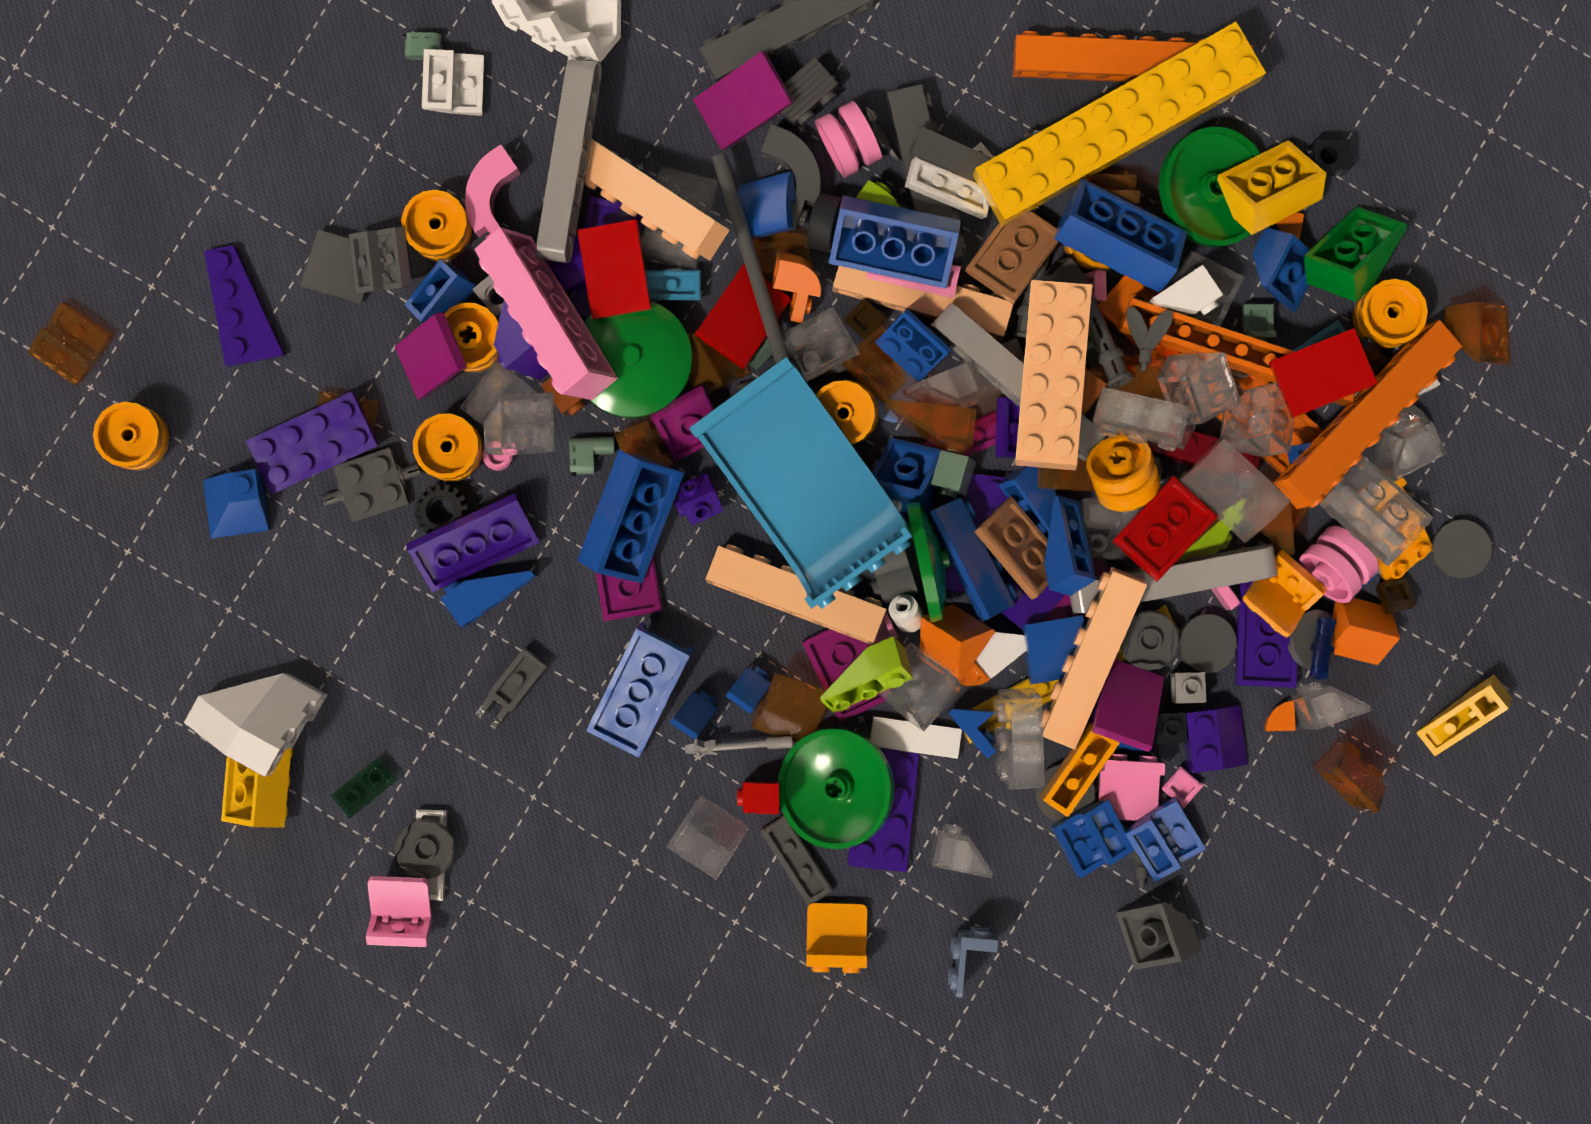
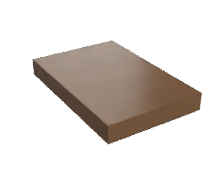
M1032 211L1027 212L1003 227L999 222L968 264L965 272L1014 305L1059 243V241L1054 239L1057 228Z
M1010 496L974 532L1029 598L1033 600L1048 586L1044 565L1048 539Z

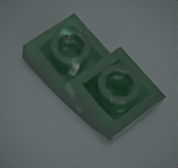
M378 757L357 773L354 778L330 795V797L345 816L351 819L397 780Z

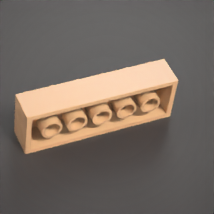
M1031 280L1015 459L1016 466L1076 470L1092 284Z

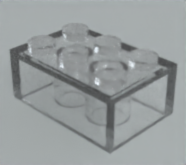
M661 166L657 182L712 218L720 189L719 181ZM645 225L641 239L644 259L678 268L681 267L685 270H698L701 255L696 260L681 250L684 244L678 241L674 245L661 236L662 229L658 227L656 231H653Z
M1365 456L1319 504L1332 518H1335L1354 538L1358 539L1376 558L1387 566L1410 546L1433 519L1425 509Z
M1034 688L999 689L998 698L993 699L994 716H997L1000 727L995 728L994 731L995 744L999 747V751H1001V757H996L997 775H1000V781H1004L1009 790L1045 788L1042 698Z

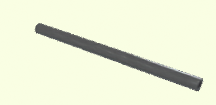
M726 153L718 154L712 157L713 164L775 364H777L785 357L789 358L727 155Z

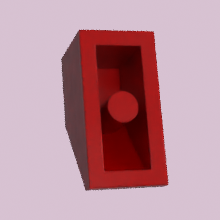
M744 781L743 788H737V806H743V813L779 814V782Z

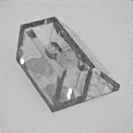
M833 306L782 333L787 352L806 382L860 354Z
M1225 353L1168 355L1157 377L1174 425L1202 424L1238 405L1240 402Z
M1277 382L1244 390L1242 397L1239 396L1237 398L1225 395L1219 445L1222 449L1261 457L1291 451L1294 418L1290 416Z
M553 392L497 395L484 422L485 453L517 455L555 452Z
M1082 499L1080 506L1091 558L1132 560L1112 541L1144 506L1131 511L1119 512L1109 510L1098 499Z

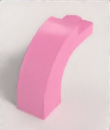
M501 144L478 162L469 177L466 187V213L471 227L479 238L489 232L490 234L485 236L487 239L500 227L494 216L495 198L506 184L521 175Z

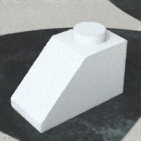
M1202 265L1153 297L1148 303L1181 314L1194 316L1201 311L1203 315H1206L1219 306L1216 300L1223 294Z
M995 632L975 660L976 663L992 679L1027 651L1024 635Z

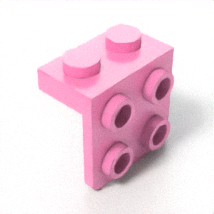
M1112 754L1100 771L1098 802L1108 799L1119 820L1138 821L1158 807L1160 775L1165 776V763L1157 762V756L1139 755V761L1127 760L1128 755Z
M371 876L368 880L371 918L366 933L367 945L427 947L433 922L428 880L425 878Z

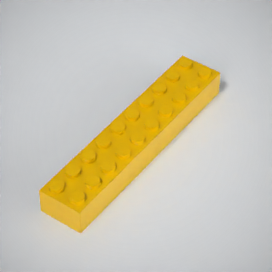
M1234 22L976 167L973 177L1003 227L1074 187L1081 178L1084 180L1090 178L1260 82L1266 72L1237 22Z

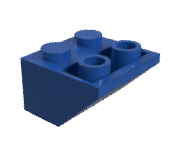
M905 309L875 342L918 383L952 350L908 309Z

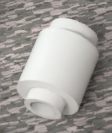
M906 594L899 595L889 605V614L901 631L912 633L921 628V617L924 616V613L912 596Z

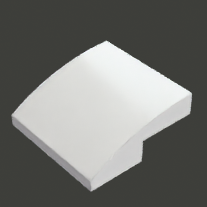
M424 49L422 109L482 116L484 55L455 54L454 50Z

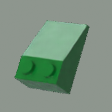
M1356 206L1304 255L1306 283L1357 302L1375 284L1405 233L1407 224Z

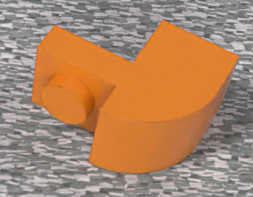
M778 252L772 276L773 288L793 292L789 308L790 320L802 323L804 314L809 315L812 297L808 295L817 297L821 295V286L817 272L813 265L803 257Z

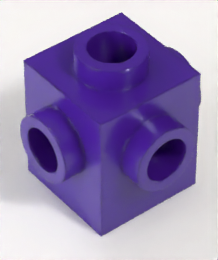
M707 473L679 485L677 491L679 499L675 500L674 503L680 517L686 515L691 526L724 511Z

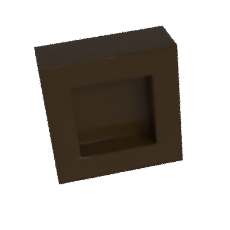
M865 298L844 318V322L864 341L886 321V318Z
M1406 577L1378 583L1375 588L1386 614L1413 609L1417 603Z

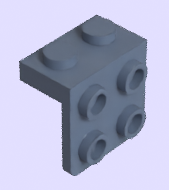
M971 926V931L958 930L957 937H952L950 955H952V959H955V966L949 967L948 985H950V989L953 990L958 998L963 996L967 950L997 953L998 939L994 933L989 931L988 927Z

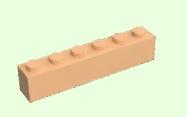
M591 139L584 184L593 190L597 186L603 189L600 193L601 196L614 204L619 200L622 202L620 208L631 216L636 217L637 213L643 216L640 221L653 231H656L658 227L662 229L661 236L674 245L678 241L684 244L681 250L697 260L699 255L710 261L728 234L729 229Z
M842 266L838 267L832 288L833 292L860 300L865 298L870 303L901 312L908 309L913 315L935 321L948 304H953L994 339L1002 341L1005 335L1013 304L995 292H992L990 296L980 293V288L963 284L962 287L956 286L954 298L868 279L866 278L867 272Z
M727 544L726 548L718 546L706 576L707 583L874 645L886 613V609L881 607L882 602L871 597L861 600L853 597L855 592L852 590L846 591L841 587L833 593L836 599L822 609L818 605L811 609L805 601L807 597L806 591L791 567L782 565L781 569L771 566V560L765 557L754 555L753 558L742 555L743 550L730 544Z
M1114 567L1110 568L1109 573L1103 572L1097 589L1101 590L1097 601L1091 600L1085 614L1089 618L1085 628L1080 627L1074 638L1073 644L1077 645L1073 656L1068 654L1061 671L1065 672L1061 683L1056 682L1051 691L1050 699H1053L1049 710L1044 709L1040 716L1038 726H1041L1042 737L1071 749H1076L1147 587L1145 580Z

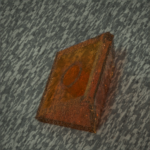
M695 332L688 337L692 349V368L687 383L691 390L702 385L707 396L710 397L750 374L746 367L743 369L738 367L696 336Z

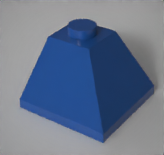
M1265 228L1252 253L1261 285L1288 310L1295 313L1309 287V284L1306 283L1304 255L1310 249L1294 234Z
M890 438L872 473L892 500L901 501L902 512L908 513L907 504L919 502L928 516L939 492L938 489L931 485L941 450Z
M253 469L231 472L203 480L211 539L270 531L265 484L260 471Z

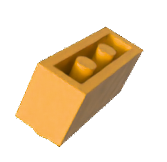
M1089 723L1082 733L1076 749H1071L1039 796L1066 817L1070 816L1119 745L1118 741L1093 733L1092 723Z

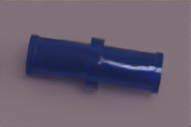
M1317 618L1315 642L1311 644L1310 648L1313 655L1309 677L1312 679L1328 680L1331 654L1335 652V647L1332 645L1337 621L1334 619Z

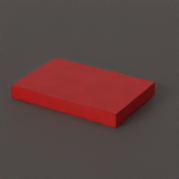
M634 219L577 230L592 319L652 310L638 220Z
M745 264L739 268L695 332L696 336L741 369L746 367L767 336ZM765 279L778 319L791 298L781 290L773 288V284Z
M1355 328L1269 362L1291 418L1378 384Z
M1173 475L1156 496L1144 506L1112 542L1152 579L1158 582L1218 516Z

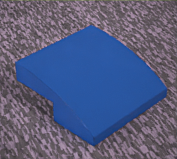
M793 172L740 185L738 194L752 239L794 229L791 203L797 201Z
M1083 615L1022 625L1027 649L1025 659L1030 685L1063 679L1065 672L1061 670L1068 654L1073 656L1077 645L1073 644L1076 633L1080 627L1085 628Z
M1176 797L1160 805L1125 831V835L1155 882L1180 869V863L1206 850L1204 842Z
M1108 799L1078 810L1069 817H1065L1050 826L1075 875L1080 879L1105 863L1110 866L1134 851Z

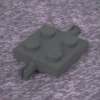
M387 448L333 466L338 480V490L322 495V500L334 497V499L323 502L325 507L342 501L348 509L352 523L410 504L405 490V480L421 476L422 473L421 470L409 473L420 468L418 463L401 469L395 461L392 449Z

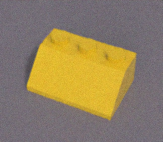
M1287 140L1219 174L1217 180L1233 218L1253 235L1322 200L1326 172Z
M293 748L285 750L273 774L266 777L227 756L221 821L250 827H285V818L288 813L286 805L287 793L290 786V759L293 755Z

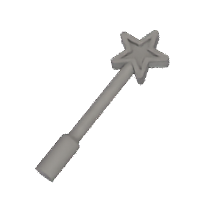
M792 736L768 737L766 740L716 743V740L702 741L695 739L694 744L685 745V753L697 754V758H701L706 754L717 755L718 751L763 747L768 749L793 748Z

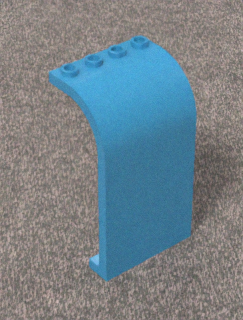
M785 357L689 428L693 435L702 442L787 560L806 591L807 597L805 601L811 609L816 605L821 609L836 599L833 593L843 587L848 591L861 581L858 575L868 569L873 573L886 563L883 557L893 551L898 555L911 545L908 539L913 534L907 522L790 358Z

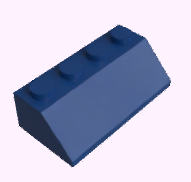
M1081 178L1060 219L1054 239L1088 256L1092 260L1098 261L1118 273L1124 274L1144 286L1161 293L1178 270L1187 232Z
M843 195L828 264L946 289L959 236L960 220Z
M619 450L577 561L596 573L642 583L684 473L646 457Z
M959 498L930 511L928 518L943 548H947L949 560L980 622L1015 606L1013 600L1017 598L1009 582L1004 584L999 574L1003 572L1000 562L995 556L990 557L986 545L974 532L976 527L972 520L976 518V515L970 503L964 504L962 499Z

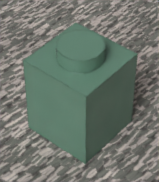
M941 450L931 485L939 490L938 494L951 499H956L957 495L966 497L976 463L968 456Z

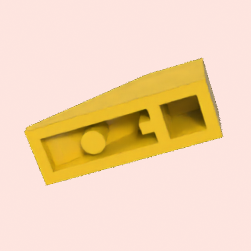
M1492 675L1469 690L1420 728L1417 734L1433 755L1436 756L1508 710L1513 698L1497 677Z

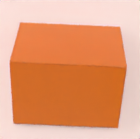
M1352 598L1350 602L1346 603L1335 601L1324 652L1378 665L1400 639L1393 613L1386 614L1382 605L1357 598Z
M952 604L945 607L944 617L941 621L931 623L929 614L921 617L919 653L962 681L996 631Z

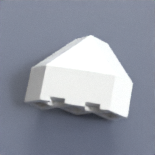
M491 0L506 27L515 32L518 29L532 36L531 41L550 52H553L554 49L568 56V60L601 63L621 38V0Z
M282 673L198 696L184 723L224 755L264 777L271 776L285 750L293 748L307 721L314 720L327 694L289 673Z

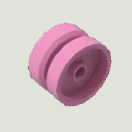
M854 101L839 107L838 117L840 123L836 117L829 113L815 120L818 133L831 160L845 179L858 172V158L867 166L882 160L881 150L875 135Z
M1338 526L1328 527L1319 536L1316 544L1311 545L1299 559V564L1327 588L1324 595L1340 603L1350 602L1362 588L1361 585L1366 584L1379 570L1378 561L1367 544L1354 533Z

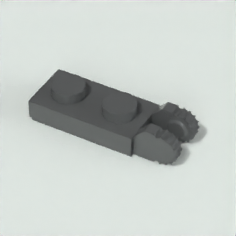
M524 647L488 692L489 696L475 714L479 718L485 716L494 701L498 702L503 708L495 715L490 724L493 729H496L508 713L513 712L549 665Z

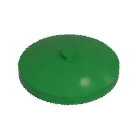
M1207 127L1185 135L1170 149L1160 172V199L1168 220L1171 224L1187 232L1186 239L1206 247H1221L1237 243L1250 235L1233 218L1217 177L1219 174L1261 154L1256 146L1245 136L1232 129Z
M651 301L652 310L595 320L590 315L584 322L618 377L609 387L593 400H590L598 408L609 414L623 418L650 416V414L663 409L678 398L689 380L692 368V349L688 335L674 314L655 302Z
M919 502L907 504L930 621L932 623L941 621L944 617L946 604V573L944 567H949L950 562L947 548H940L936 533L927 514Z
M842 728L824 729L811 733L791 748L780 768L778 782L779 803L782 812L793 830L803 839L816 846L827 849H845L859 845L873 837L889 817L894 801L892 770L885 755L877 745L860 733Z

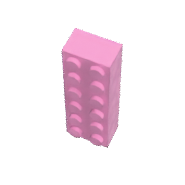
M499 227L474 249L480 258L479 264L481 268L491 276L494 281L493 287L495 291L508 304L507 310L510 316L520 324L523 329L522 335L524 339L534 347L538 354L537 360L544 369L548 370L553 379L551 383L556 391L563 395L593 400L618 379L617 375L547 261L537 258V245L532 237Z

